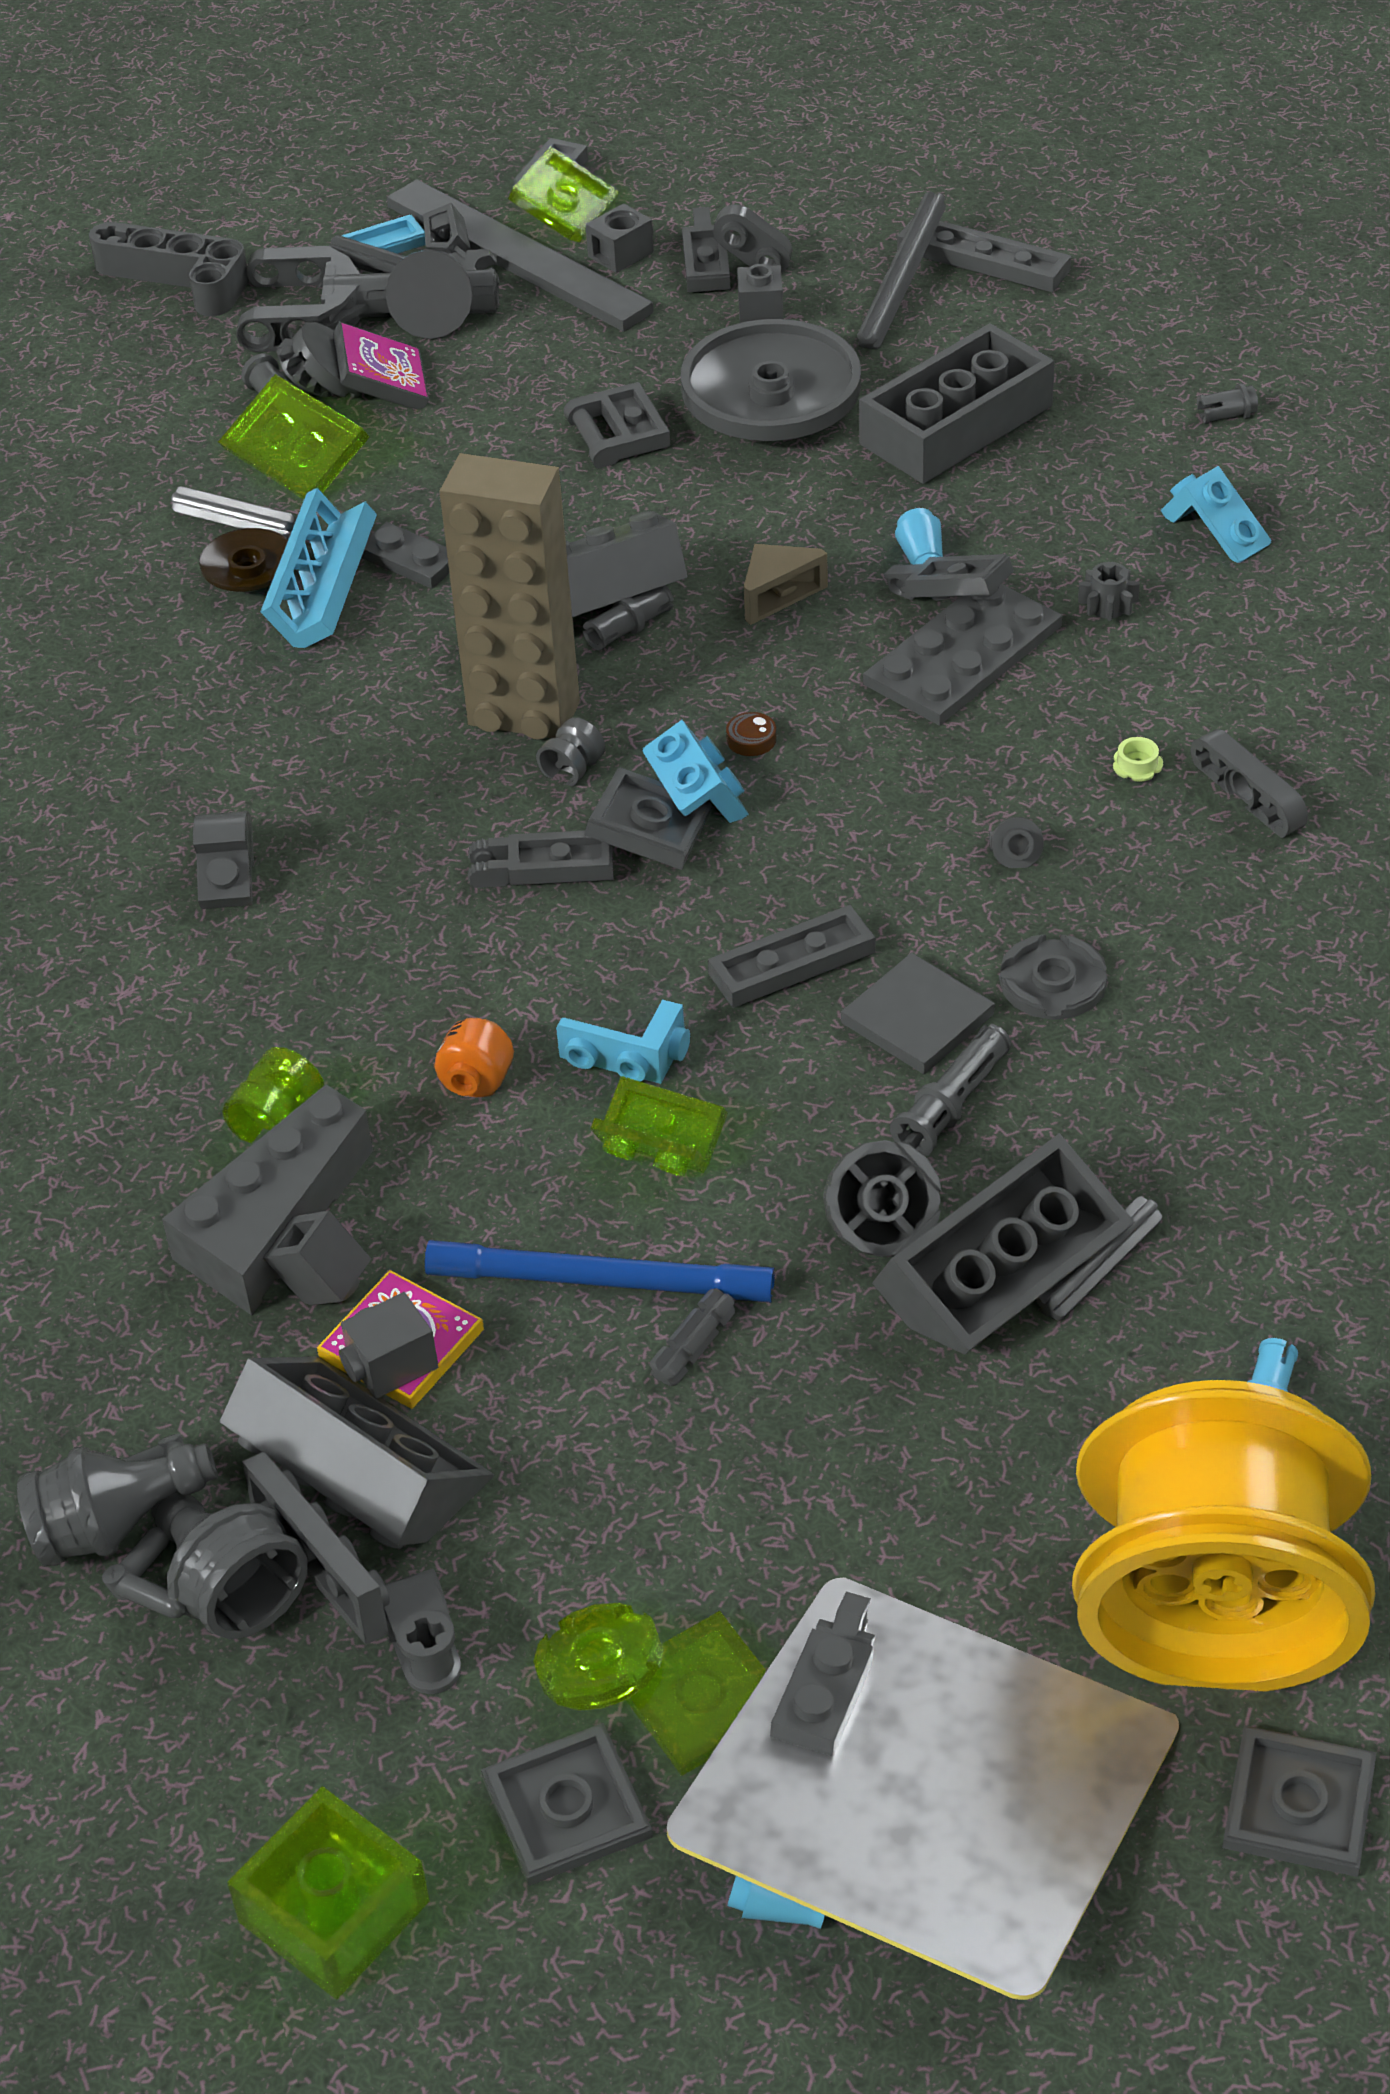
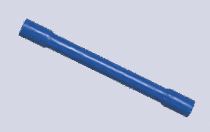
M435 1240L428 1241L425 1252L426 1275L473 1279L497 1277L706 1294L710 1289L717 1288L724 1294H729L734 1300L769 1303L772 1302L771 1289H774L775 1268L736 1264L711 1266L486 1248L480 1244Z

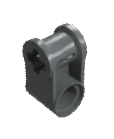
M432 1568L385 1584L390 1598L389 1605L384 1607L388 1629L387 1639L389 1643H393L405 1679L413 1689L420 1693L431 1695L448 1690L457 1682L462 1669L460 1657L454 1644V1626L435 1570Z

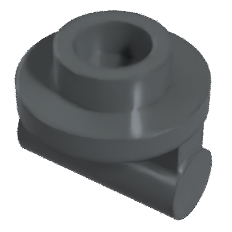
M1011 817L1005 819L994 831H989L990 851H993L996 859L1005 867L1027 868L1034 864L1042 854L1044 847L1042 830L1027 818Z

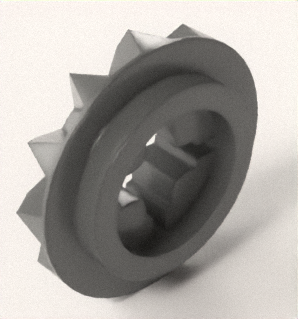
M285 338L277 348V355L285 374L305 392L320 397H330L333 393L322 387L305 370L303 364L306 359L300 352L298 355H295L292 339Z

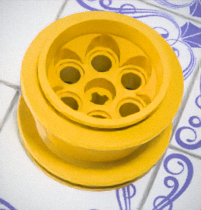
M1205 1380L1177 1384L1151 1392L1105 1420L1085 1440L1077 1458L1076 1476L1079 1488L1088 1504L1115 1528L1100 1536L1082 1553L1073 1572L1072 1589L1078 1606L1077 1617L1082 1634L1090 1646L1103 1658L1128 1673L1162 1685L1272 1691L1296 1686L1322 1677L1348 1662L1359 1651L1369 1632L1370 1612L1375 1599V1582L1370 1568L1360 1554L1347 1542L1331 1532L1348 1521L1364 1503L1371 1485V1466L1362 1445L1344 1426L1322 1413L1308 1401L1281 1389L1244 1381Z

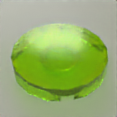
M621 1603L594 1604L571 1612L558 1622L560 1630L554 1633L550 1639L546 1633L537 1645L533 1661L544 1694L557 1705L575 1710L602 1709L625 1701L646 1687L660 1669L664 1650L654 1621L645 1612H643V1616L636 1614L630 1605Z

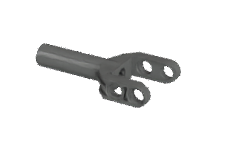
M330 246L258 249L250 256L247 267L248 279L255 287L318 285L317 288L323 287L321 304L253 307L243 313L238 320L237 340L243 348L252 352L277 351L278 346L285 338L292 339L295 335L288 327L293 321L317 322L334 331L338 322L355 326L363 317H390L392 315L388 310L385 293L388 277L391 273L360 274L347 255ZM309 261L317 264L321 271L316 276H305L300 273L297 266L302 262ZM261 263H269L278 270V274L272 278H264L256 272L255 267ZM495 269L465 270L470 277L473 291L469 314L496 313L497 308H499V283ZM251 322H259L265 325L269 332L265 336L255 337L246 331L245 326Z

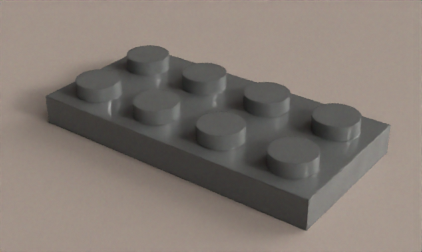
M1003 584L998 586L999 590L995 594L984 599L960 596L864 672L863 685L940 726L1062 626L1063 615Z

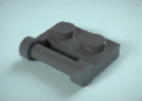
M639 382L577 397L570 400L564 407L566 419L571 426L576 425L590 449V460L597 469L616 464L619 459L670 446V431ZM603 415L615 437L604 439L593 417Z

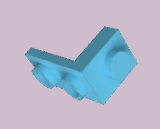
M1219 466L1198 478L1194 474L1184 478L1170 490L1174 497L1160 510L1165 518L1173 523L1196 510L1228 557L1237 563L1243 562L1271 544L1270 537Z
M666 1000L661 1001L642 1037L567 1018H561L556 1027L560 1058L567 1059L570 1064L581 1069H589L594 1066L617 1072L622 1078L631 1082L648 1080L661 1084L673 1060L682 1061L690 1043V1030L684 1028L683 1005Z

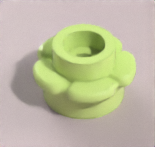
M1131 737L1122 741L1118 751L1114 754L1115 762L1113 763V769L1122 778L1129 777L1136 782L1148 781L1153 778L1154 773H1159L1163 768V759L1159 756L1158 746L1152 740L1144 737Z

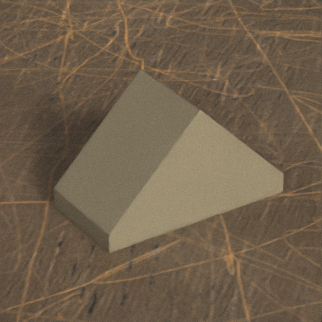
M754 544L744 583L745 620L752 625L827 588V553L818 548Z

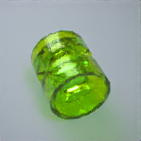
M272 1047L265 1051L249 1072L247 1080L241 1082L225 1102L222 1110L224 1120L230 1130L240 1140L252 1144L262 1129L271 1130L324 1086V1080L317 1068L302 1055L284 1047Z

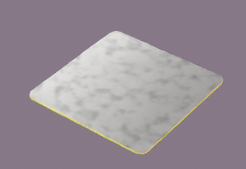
M844 1577L828 1581L822 1587L670 1816L667 1823V1837L675 1848L1005 1996L1018 2000H1027L1038 1996L1046 1988L1177 1735L1179 1721L1173 1713ZM847 1591L871 1598L867 1611L868 1625L865 1632L875 1635L871 1668L835 1755L830 1756L771 1738V1721L812 1628L816 1629L819 1619L834 1623L837 1609Z

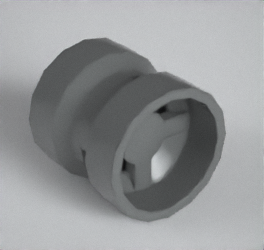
M571 717L557 730L556 738L549 739L538 750L536 754L537 764L541 772L551 779L560 770L571 773L573 776L566 785L572 787L584 776L586 766H592L604 754L605 741L594 725L584 719Z

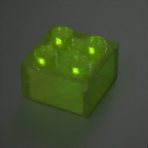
M323 1786L227 1881L239 1923L336 2000L430 1902L422 1861Z

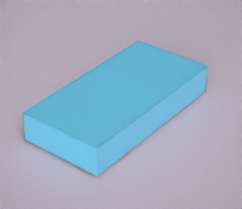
M412 215L403 216L342 235L343 237L397 254L426 245L424 229Z

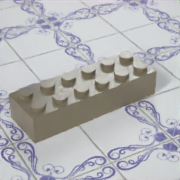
M459 453L440 489V500L468 725L477 726L487 732L502 730L521 733L532 739L556 738L557 730L566 720L574 716L580 702L559 467Z

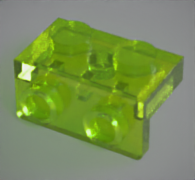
M621 1076L605 1119L594 1118L590 1129L603 1142L602 1150L629 1161L634 1159L636 1153L655 1158L653 1165L656 1168L683 1177L687 1169L704 1173L710 1163L728 1113L723 1106Z

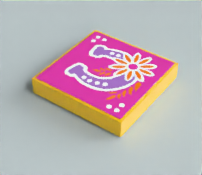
M389 1270L342 1321L353 1317L364 1308L373 1307L405 1291L433 1331L439 1367L385 1394L413 1409L484 1330L483 1320ZM341 1322L317 1347L320 1358L347 1373L339 1356V1350L345 1347Z

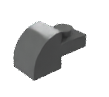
M249 811L196 815L193 824V846L197 857V888L200 908L211 909L253 905V830Z

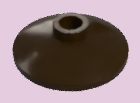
M243 528L227 532L212 540L203 549L199 559L201 573L210 584L227 591L246 592L268 587L273 581L288 540L275 531L263 528Z

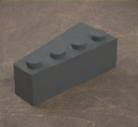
M327 1084L324 1085L162 1218L172 1260L252 1316L263 1301L262 1297L275 1279L278 1280L280 1278L263 1257L293 1216L326 1211L333 1201H337L373 1152L366 1110Z

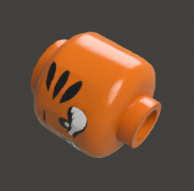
M466 1018L458 1021L448 1031L436 1053L434 1067L437 1077L445 1088L458 1095L470 1097L491 1096L501 1086L512 1064L514 1055L512 1041L505 1031L492 1021L482 1018Z

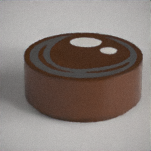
M746 712L736 715L726 726L727 744L733 752L743 756L765 754L776 744V724L772 718L758 712Z

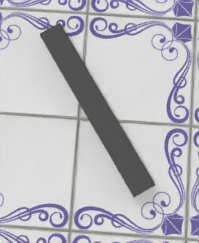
M418 179L387 196L388 208L403 216L412 215L422 226H424V213L452 203L464 217L471 250L489 249L496 257V265L623 332L654 313L653 302Z

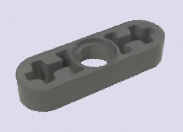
M1215 729L1192 742L1191 757L1194 765L1229 795L1236 794L1248 804L1245 808L1280 838L1297 831L1307 824L1308 811L1301 795L1228 733L1221 729Z

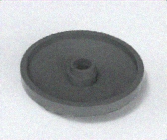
M789 319L753 320L722 328L698 342L686 355L681 367L682 398L689 412L701 423L717 432L748 440H788L819 432L846 416L856 404L861 391V365L857 353L852 346L842 337L828 329L811 323Z

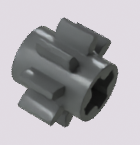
M1100 563L1093 570H1086L1085 581L1079 582L1078 603L1087 604L1088 616L1096 615L1108 621H1112L1113 618L1119 617L1122 614L1131 615L1133 603L1139 602L1140 582L1130 581L1131 570L1126 569L1119 563Z

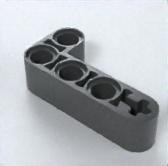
M117 222L101 223L94 226L89 232L95 268L100 274L190 287L195 310L200 315L219 316L228 312L249 282L244 246L235 239Z

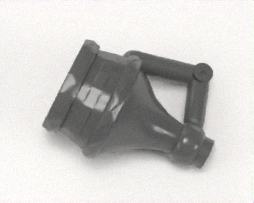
M173 1434L161 1439L158 1445L125 1459L102 1452L91 1451L87 1447H74L69 1451L67 1458L43 1471H29L21 1475L17 1482V1497L24 1529L37 1559L44 1567L58 1566L66 1561L67 1557L92 1553H97L99 1556H112L118 1551L119 1543L158 1502L177 1492L182 1495L198 1492L206 1486V1482L217 1479L218 1472L207 1443L194 1447V1445L189 1443L184 1444L181 1434Z
M177 1492L161 1500L151 1509L156 1527H152L145 1533L120 1564L110 1566L102 1575L104 1584L115 1598L129 1600L169 1618H180L183 1615H187L200 1620L206 1626L209 1633L231 1640L249 1637L269 1627L288 1610L300 1594L307 1576V1555L297 1539L285 1535V1525L274 1509L258 1503L231 1505L216 1513L209 1514L205 1512L203 1505L191 1494L182 1495ZM170 1541L176 1543L177 1550L174 1553L167 1573V1588L145 1580L141 1576L164 1551Z

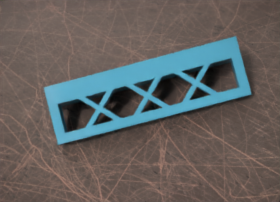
M318 488L306 494L260 611L293 647L306 648L334 633L377 516L366 501L341 514ZM317 513L328 524L326 531H322ZM305 540H309L311 543L315 561L310 560ZM294 570H299L304 591L298 588ZM282 600H287L292 620L280 608Z

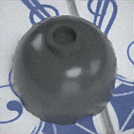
M887 1140L860 1144L842 1155L828 1175L823 1195L826 1218L836 1235L857 1252L877 1257L896 1255L938 1224L941 1212L939 1210L940 1178L928 1158L910 1145Z

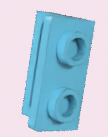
M680 720L643 748V753L684 816L689 815L709 799L729 823L741 820L749 815L738 798L739 795L745 792L742 785L728 767H725L723 770H720L718 767L720 763L725 761L720 751L708 736L699 740L683 720Z

